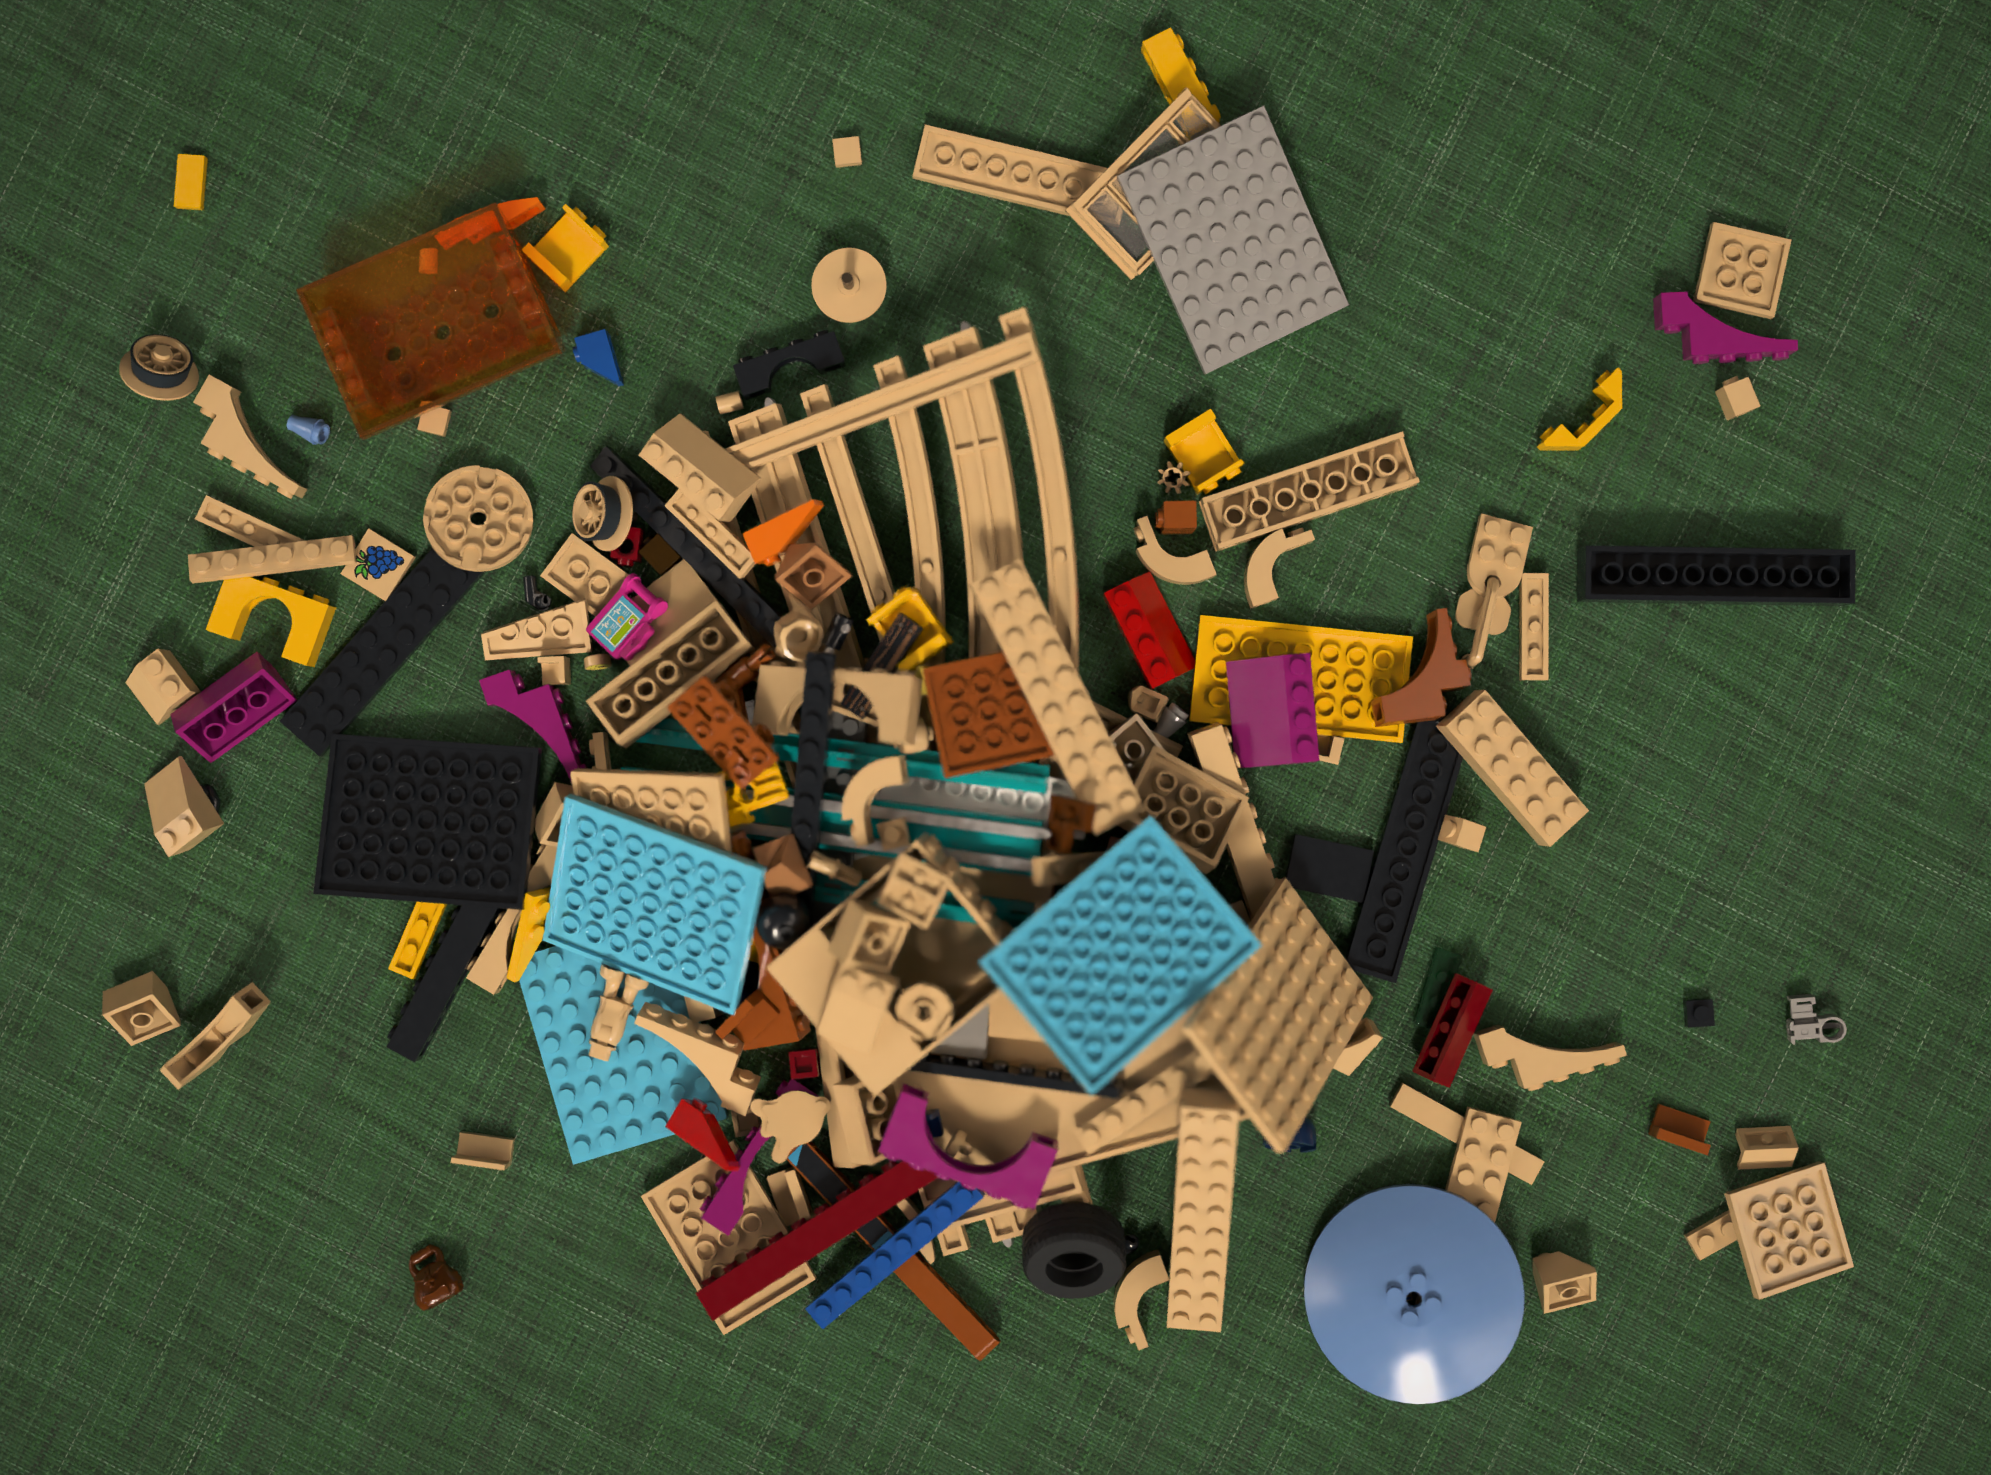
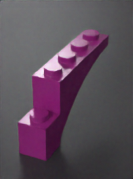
M1688 292L1660 293L1653 298L1655 330H1664L1665 334L1682 333L1683 361L1692 360V364L1708 363L1709 359H1719V363H1729L1736 361V358H1745L1746 362L1760 361L1762 357L1772 356V360H1785L1789 358V355L1798 351V340L1760 337L1724 324L1696 305L1688 297Z
M506 670L479 680L487 705L499 706L531 726L556 753L567 771L571 783L572 770L576 768L588 769L585 763L581 764L578 755L581 753V748L578 740L572 738L569 730L573 726L568 713L564 714L561 704L564 703L559 688L555 689L554 685L547 684L523 693L522 689H525L523 679L520 674H516L513 670Z

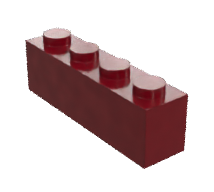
M1455 973L1412 1072L1450 1088L1493 989Z

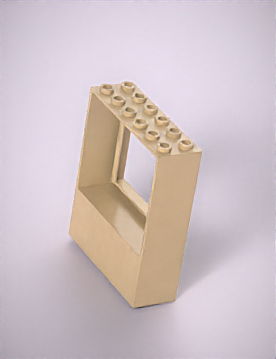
M925 832L902 853L919 862L925 860L932 869L951 878L952 881L948 889L996 946H998L1015 932L1007 921H1001L995 914L997 912L996 908L988 899H982L977 893L979 889L973 880L969 877L965 879L959 871L961 868L957 861L943 853L940 841L934 835L929 836ZM900 854L766 967L817 1029L819 1028L831 989L842 964L839 959L828 951V948L849 899L873 903L879 898ZM986 974L953 1002L954 1008L951 1023L947 1030L939 1037L918 1040L910 1037L901 1029L898 1023L896 1005L905 990L898 983L869 1056L831 1039H826L872 1094L876 1096L1003 992L989 974ZM920 1009L919 1015H920L921 1017H924L925 1014H924V1012Z

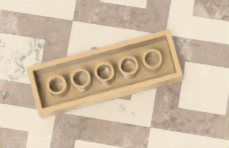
M715 600L586 702L614 740L624 748H628L669 716L671 712L667 709L668 705L701 677L706 675L711 681H714L755 648L726 610Z
M1474 690L1436 725L1538 845L1551 847L1589 811L1486 690Z

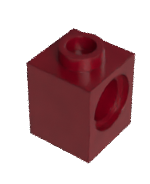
M630 527L624 542L632 540L634 544L633 550L630 553L624 554L621 544L617 549L611 551L610 557L618 560L617 565L633 567L634 562H642V555L639 551L643 548L641 544L644 541L645 531L641 528Z
M818 1047L789 1052L791 1079L818 1077L821 1075Z

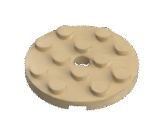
M466 466L448 473L434 485L426 499L423 523L429 543L442 559L463 570L484 572L501 568L521 554L531 537L533 511L527 493L509 474L499 469ZM481 512L486 516V521L483 525H476L471 522V517L474 513Z

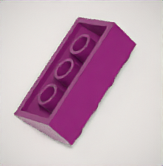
M257 651L170 715L175 732L206 760L212 763L295 703L297 698L277 670Z

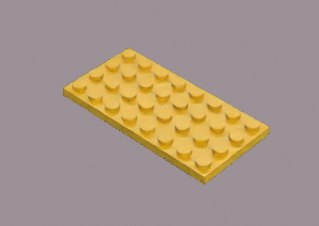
M1200 615L1189 722L1209 724L1218 722L1221 725L1231 726L1226 662L1310 653L1317 735L1403 743L1405 724L1375 727L1371 701L1380 696L1394 693L1409 681L1413 636Z

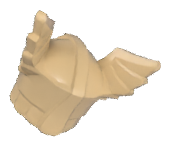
M788 592L793 609L775 623L774 637L777 646L770 647L765 654L773 649L777 657L803 662L807 657L808 651L817 652L820 646L823 645V628L808 607L791 592Z

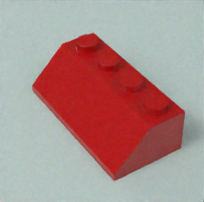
M1151 572L1133 578L1103 594V598L1150 690L1195 668V659Z

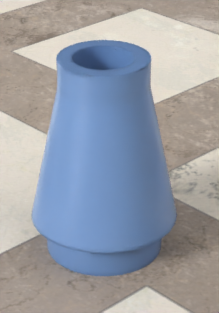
M291 415L287 421L288 430L295 432L313 445L324 444L329 437L330 427L322 419Z

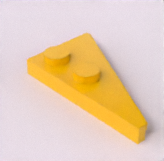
M551 887L525 894L524 910L521 912L507 973V979L513 982L520 980L543 939L546 914L550 909L549 896Z

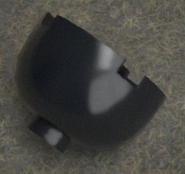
M778 893V896L767 897L759 905L756 919L757 932L764 943L772 948L788 949L810 930L811 919L809 910L804 900L795 894Z

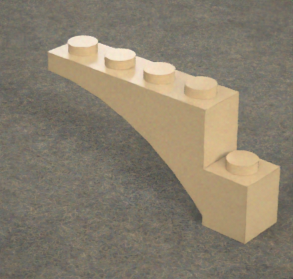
M208 375L193 402L202 407L199 412L214 419L201 444L209 448L207 453L220 460L225 456L232 460L230 466L243 473L247 469L255 473V480L267 486L270 482L279 486L277 492L290 499L293 495L303 498L307 489L280 470L256 441L247 424L240 404L239 395L241 392Z
M645 1002L634 1024L655 1033L684 1053L709 1080L722 1102L721 1107L746 1116L754 1099L761 1076L737 1067L745 1044L732 1034H728L722 1040L715 1033L716 1029L707 1024L698 1023L682 1014H675L663 1009L659 1005Z
M1495 1025L1473 1034L1483 1064L1492 1066L1494 1069L1506 1066L1508 1064L1507 1060H1510L1518 1086L1524 1089L1527 1088L1528 1091L1544 1087L1543 1083L1547 1081L1561 1082L1569 1079V1074L1579 1072V1074L1589 1073L1595 1070L1594 1066L1602 1063L1605 1066L1620 1062V1057L1627 1055L1624 1045L1617 1042L1582 1049H1560L1541 1046L1523 1041L1506 1033L1505 1028L1500 1025Z

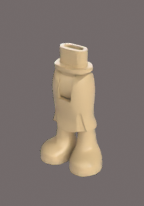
M602 964L600 975L606 980L603 995H600V1005L591 1026V1038L589 1039L591 1047L588 1055L603 1061H609L611 1052L616 1050L624 1034L629 1013L634 1008L633 1002L639 990L646 989L649 982L627 974L622 997H617L625 973Z

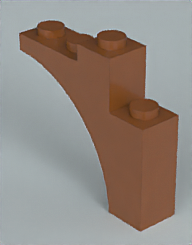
M1447 608L1436 609L1426 615L1428 625L1426 648L1420 665L1409 681L1394 693L1380 696L1371 701L1375 727L1439 719L1446 715L1447 707L1442 692L1459 691L1471 686L1472 675L1470 668L1467 666L1466 659L1456 660L1457 647L1452 640V620L1448 615Z

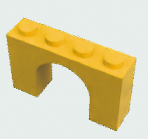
M253 576L223 581L206 630L240 641L252 609L263 600L277 598L287 606L292 617L291 631L281 657L305 666L315 667L336 607L328 605L329 599L315 594L312 599L303 596L304 590L290 585L287 590L278 587L279 581L265 576L262 581L253 578Z

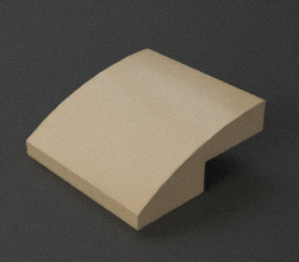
M901 853L876 904L927 930L952 879Z

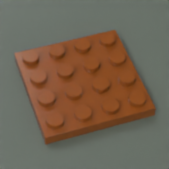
M1003 652L922 668L944 778L1054 756Z

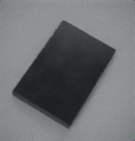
M1294 834L1285 878L1294 889L1363 903L1374 851Z

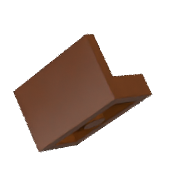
M757 989L715 1033L723 1040L728 1034L733 1032L748 1046L776 1018L780 1011Z
M1658 1104L1648 1133L1649 1135L1708 1155L1711 1145L1704 1142L1711 1121Z

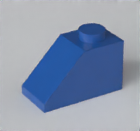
M605 329L574 338L576 346L572 348L577 363L581 362L586 369L617 386L624 385L610 334Z

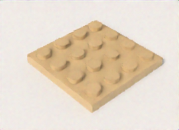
M1816 1162L1724 1193L1754 1298L1760 1300L1854 1267L1824 1162Z

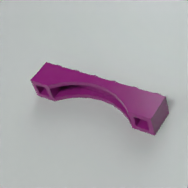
M791 1077L788 1082L783 1080L775 1092L778 1097L786 1092L796 1090L819 1097L794 1079H791ZM762 1122L758 1128L753 1126L747 1134L745 1140L748 1143L743 1151L738 1149L734 1154L741 1166L739 1171H729L728 1174L723 1172L715 1184V1187L718 1188L713 1197L708 1195L699 1208L703 1211L700 1215L701 1219L728 1236L744 1213L743 1189L748 1168L759 1149L772 1137L765 1138L761 1135Z

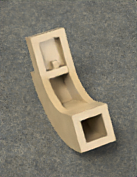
M1148 516L1137 519V527L1133 528L1138 542H1143L1144 546L1137 548L1136 554L1142 564L1156 577L1174 584L1189 585L1206 581L1217 575L1207 550L1189 557L1172 556L1160 547Z
M1282 528L1270 534L1255 548L1247 562L1244 573V589L1250 609L1279 598L1272 579L1274 562L1280 554L1312 543L1315 540L1312 530L1304 532L1303 528L1289 532V538H1286Z
M905 755L880 759L867 765L855 775L848 785L842 803V820L853 819L854 824H851L852 839L856 840L857 846L875 843L870 814L871 803L875 795L886 786L909 782Z
M1158 1249L1137 1258L1125 1269L1123 1276L1117 1283L1114 1294V1312L1118 1328L1129 1325L1128 1328H1125L1130 1344L1136 1343L1138 1350L1149 1347L1137 1315L1139 1300L1151 1287L1169 1281Z

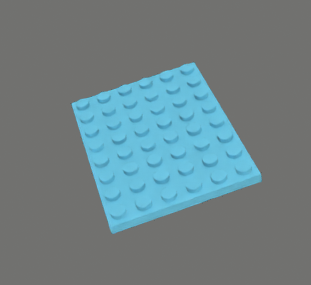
M569 794L565 797L549 896L550 909L546 914L543 941L734 1015L735 1010L740 1004L767 866L577 795Z
M1150 816L978 963L1087 1092L1092 1095L1257 951L1262 944L1153 817Z
M554 946L534 953L519 982L573 1165L674 1135L665 1126L681 1099L693 1100V1098H697L708 1105L706 1109L715 1115L717 1121L729 1117L726 1108L721 1107L722 1102L709 1080L684 1053L655 1033L634 1024L645 1002L659 1005L665 1010L675 1014H682L689 1019L683 995L649 982L648 987L639 990L633 1002L634 1008L629 1013L624 1034L616 1050L611 1052L609 1061L591 1057L588 1055L591 1047L589 1043L591 1026L600 1005V995H603L606 980L600 975L602 964L561 947ZM625 973L624 979L621 982L617 997H622L627 973Z

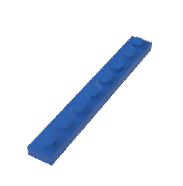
M959 1181L956 1182L809 1303L805 1310L823 1330L984 1198L985 1193L977 1188L975 1190L967 1189Z

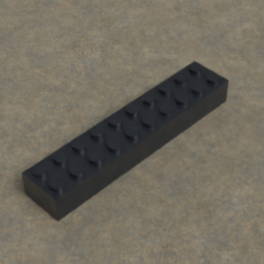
M1584 546L1577 549V602L1846 606L1855 604L1856 550L1652 546Z

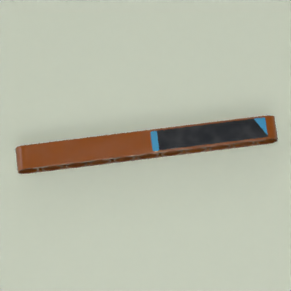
M812 1141L796 1146L786 1158L829 1205L837 1202L838 1200L835 1196L847 1188H850L851 1191L857 1189L837 1167H833L830 1159ZM880 1214L855 1230V1232L874 1251L896 1233L897 1230ZM918 1252L893 1271L979 1361L984 1359L1001 1342L995 1332Z

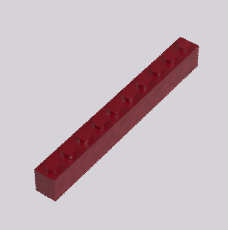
M891 1160L881 1167L883 1172L876 1177L871 1173L858 1182L860 1187L854 1191L847 1188L835 1196L838 1200L830 1206L825 1202L813 1210L815 1216L807 1221L805 1217L800 1218L790 1225L793 1230L785 1235L782 1231L778 1232L768 1239L770 1243L763 1249L759 1245L745 1254L746 1260L741 1263L734 1260L722 1268L725 1272L717 1278L713 1274L700 1282L702 1288L695 1294L711 1320L714 1321L937 1179L938 1177L934 1174L935 1172L927 1169H914L908 1162L902 1160L898 1163Z

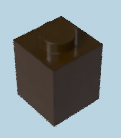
M659 534L655 537L650 535L641 544L643 548L639 553L661 576L683 560Z

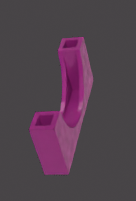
M903 1083L880 1142L878 1152L883 1153V1156L890 1160L897 1161L900 1159L908 1162L914 1169H927L935 1172L934 1174L941 1179L949 1180L951 1178L959 1181L967 1189L975 1190L977 1188L983 1190L994 1199H1007L1012 1201V1204L1018 1208L1027 1209L1028 1207L1033 1210L1035 1209L1058 1152L1057 1140L1032 1131L1025 1145L1013 1156L1001 1162L988 1165L962 1162L947 1154L936 1143L930 1133L926 1119V1105L929 1092Z

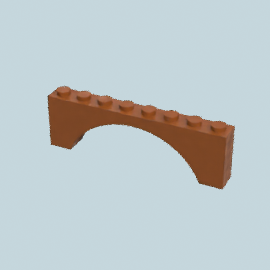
M745 830L730 832L732 854L755 862L751 851V842L747 838ZM764 888L762 889L760 904L768 897L767 891ZM755 924L753 940L758 953L760 973L758 990L780 1013L750 1045H744V1051L797 1042L811 1031L809 1018L766 968L785 950L772 948L764 943L757 932Z

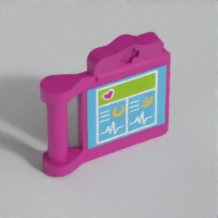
M631 573L625 578L620 590L587 626L586 631L615 659L622 657L626 661H630L637 653L645 649L648 640L655 632L650 623L666 612L668 603L663 598H657L641 583L639 576ZM633 591L636 592L650 605L647 613L627 595Z

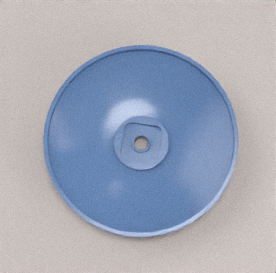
M1419 1184L1392 1185L1367 1192L1342 1207L1324 1226L1314 1243L1306 1267L1304 1282L1305 1307L1310 1327L1321 1350L1336 1369L1351 1382L1376 1396L1388 1400L1413 1404L1435 1403L1461 1396L1473 1390L1494 1374L1505 1361L1515 1344L1522 1324L1524 1312L1523 1279L1518 1261L1507 1238L1496 1223L1476 1205L1457 1194L1437 1187ZM1414 1291L1421 1295L1422 1300L1418 1305H1410L1406 1301V1296L1409 1292Z

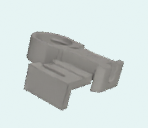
M1812 994L1787 996V1000L1790 1002L1791 1018L1794 1019V1021L1790 1018L1786 1020L1787 1039L1793 1045H1795V1040L1816 1038L1820 1043H1835L1844 1038L1847 1028L1841 1018L1834 1014L1817 1016L1813 1012L1812 1004H1816L1815 996ZM1810 1001V1003L1797 1004V1002ZM1831 1019H1832V1020H1837L1839 1023H1835V1022H1833V1023H1825V1022H1827L1828 1020H1831ZM1840 1028L1838 1033L1831 1037H1826L1822 1033V1029Z

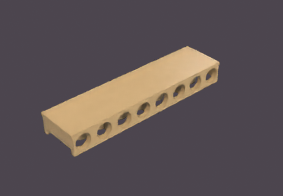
M1403 431L1202 498L1199 501V505L1215 552L1274 533L1282 528L1286 529L1416 486L1420 481L1416 477L1403 438Z

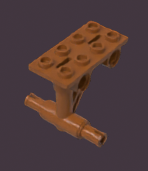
M763 644L750 657H742L713 682L704 675L667 707L673 716L740 789L747 786L779 759V755L771 748L774 742L771 731L761 723L753 727L749 723L743 688L759 676L760 665H766L775 658L773 649L764 655L770 648L767 644Z

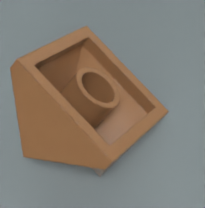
M803 543L789 546L775 575V580L812 610L852 577V575L817 543Z
M793 834L753 848L755 862L767 866L764 886L770 898L778 896V893L783 892L796 895L813 885Z

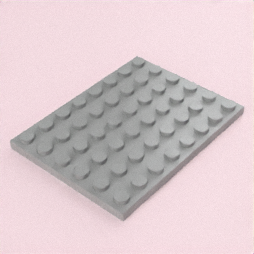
M1264 106L1117 176L1204 374L1349 305Z

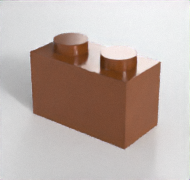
M1196 500L1164 501L1161 507L1157 508V512H1155V527L1160 528V535L1192 534L1197 528Z

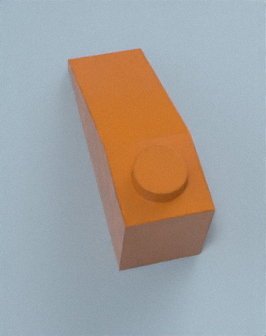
M812 499L743 533L755 564H765L768 567L780 562V557L786 554L790 545L797 542L823 508L822 500Z

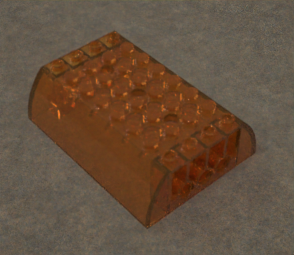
M496 202L296 289L360 439L367 440L565 353L563 339L529 261L522 251V245ZM490 305H496L499 309L498 315L494 318H487L485 315V311ZM442 326H447L450 329L449 336L444 340L438 339V329ZM395 347L400 348V358L396 361H390L388 358L389 351Z

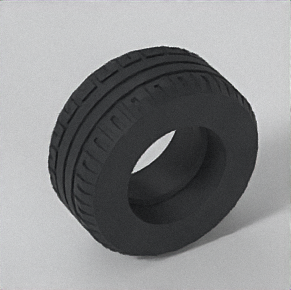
M1065 1202L1044 1208L1029 1220L1023 1230L1022 1266L1024 1274L1037 1289L1060 1298H1087L1106 1292L1118 1282L1126 1269L1124 1228L1119 1220L1109 1211L1093 1204Z

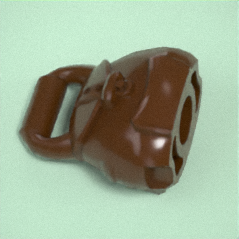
M429 1244L410 1256L409 1270L415 1282L413 1297L415 1304L421 1310H430L463 1290L462 1276L456 1269L446 1264L444 1255L437 1246ZM435 1254V1262L427 1264L421 1270L416 1268V1264Z

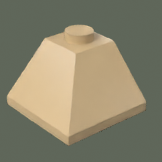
M1559 1251L1542 1253L1533 1258V1275L1544 1314L1596 1301L1597 1271L1595 1267Z

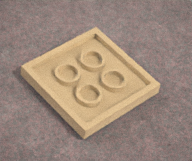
M1713 222L1710 224L1693 302L1767 319L1774 318L1792 240Z

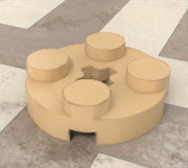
M925 981L917 982L915 985L908 987L897 1002L898 1023L901 1029L912 1038L925 1040V1038L939 1037L947 1030L951 1023L954 1004L946 991L938 985ZM920 1005L929 1006V1011L932 1015L921 1017L919 1015L920 1009L917 1007Z

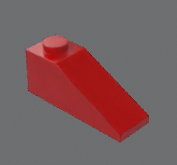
M693 1098V1100L681 1099L665 1127L726 1171H739L741 1166L715 1115L706 1109L708 1105L697 1098Z

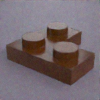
M1051 794L1047 829L1052 832V835L1046 838L1045 849L1060 854H1071L1074 829L1083 832L1093 831L1096 804L1061 794Z

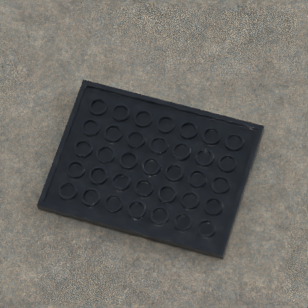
M332 734L313 894L524 910V898L528 890L542 749Z

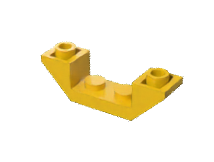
M1619 368L1612 372L1606 370L1596 380L1598 385L1592 391L1604 403L1592 414L1594 419L1588 425L1584 422L1573 434L1563 424H1560L1555 429L1550 426L1539 437L1542 440L1537 446L1540 451H1578L1622 409V371Z

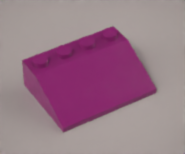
M1310 653L1226 662L1233 752L1237 754L1240 768L1318 762L1319 750Z

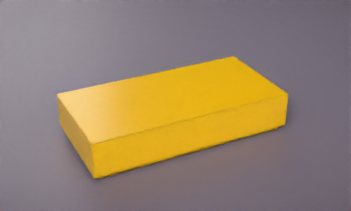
M178 154L174 207L177 209L204 211L208 160L206 156Z

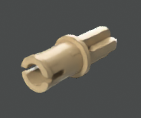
M816 851L812 852L807 863L808 868L828 875L831 880L836 878L850 885L858 886L862 879L861 871L840 863L841 860L838 858L834 860Z

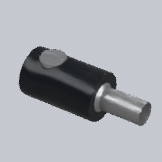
M835 612L822 641L826 645L823 653L833 654L835 650H841L853 624V619Z

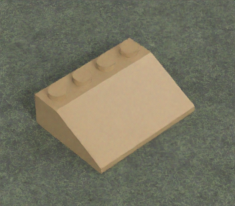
M1154 745L1132 782L1145 810L1117 824V826L1131 833L1148 817L1152 816L1196 869L1207 874L1216 868L1249 797Z

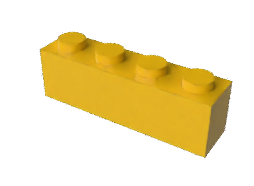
M1170 27L1143 41L1141 52L1168 104L1170 105L1178 97L1177 95L1185 87H1188L1189 91L1208 110L1213 118L1220 122V112L1215 104L1211 105L1207 97L1209 93L1205 83L1202 80L1199 82L1195 74L1196 66L1191 57L1187 58L1182 50L1184 49V44L1180 35H1175ZM1189 107L1176 118L1189 141L1210 132L1209 127Z

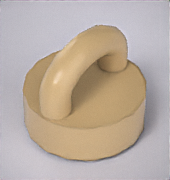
M957 1129L948 1142L945 1152L952 1157L957 1152L970 1155L973 1152V1148L968 1142L964 1141L967 1133Z

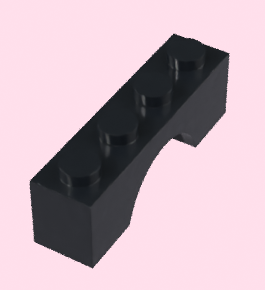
M823 330L815 333L812 339L806 341L796 339L789 342L788 347L782 349L773 347L763 351L762 356L756 358L746 356L739 359L738 364L733 365L745 400L771 392L775 374L789 363H807L813 366L821 375L846 367L835 332Z

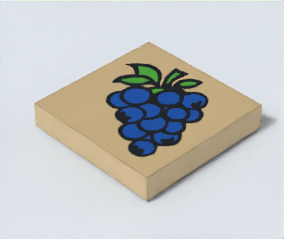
M368 528L355 549L357 564L345 565L340 574L386 601L397 589L416 557Z

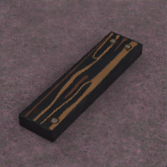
M899 613L869 658L862 672L871 673L872 668L888 670V674H895L898 669L897 665L904 660L924 628L905 614ZM854 685L851 686L840 703L860 719H865L873 707L869 698Z

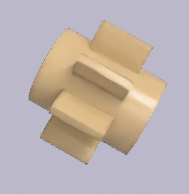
M1169 461L1167 462L1168 469L1158 470L1163 474V479L1159 480L1158 484H1165L1167 486L1165 489L1166 493L1175 488L1177 494H1180V486L1190 485L1185 479L1191 472H1183L1181 470L1183 467L1182 462L1175 468ZM1171 471L1180 474L1176 485L1174 482L1168 481V477L1172 476Z

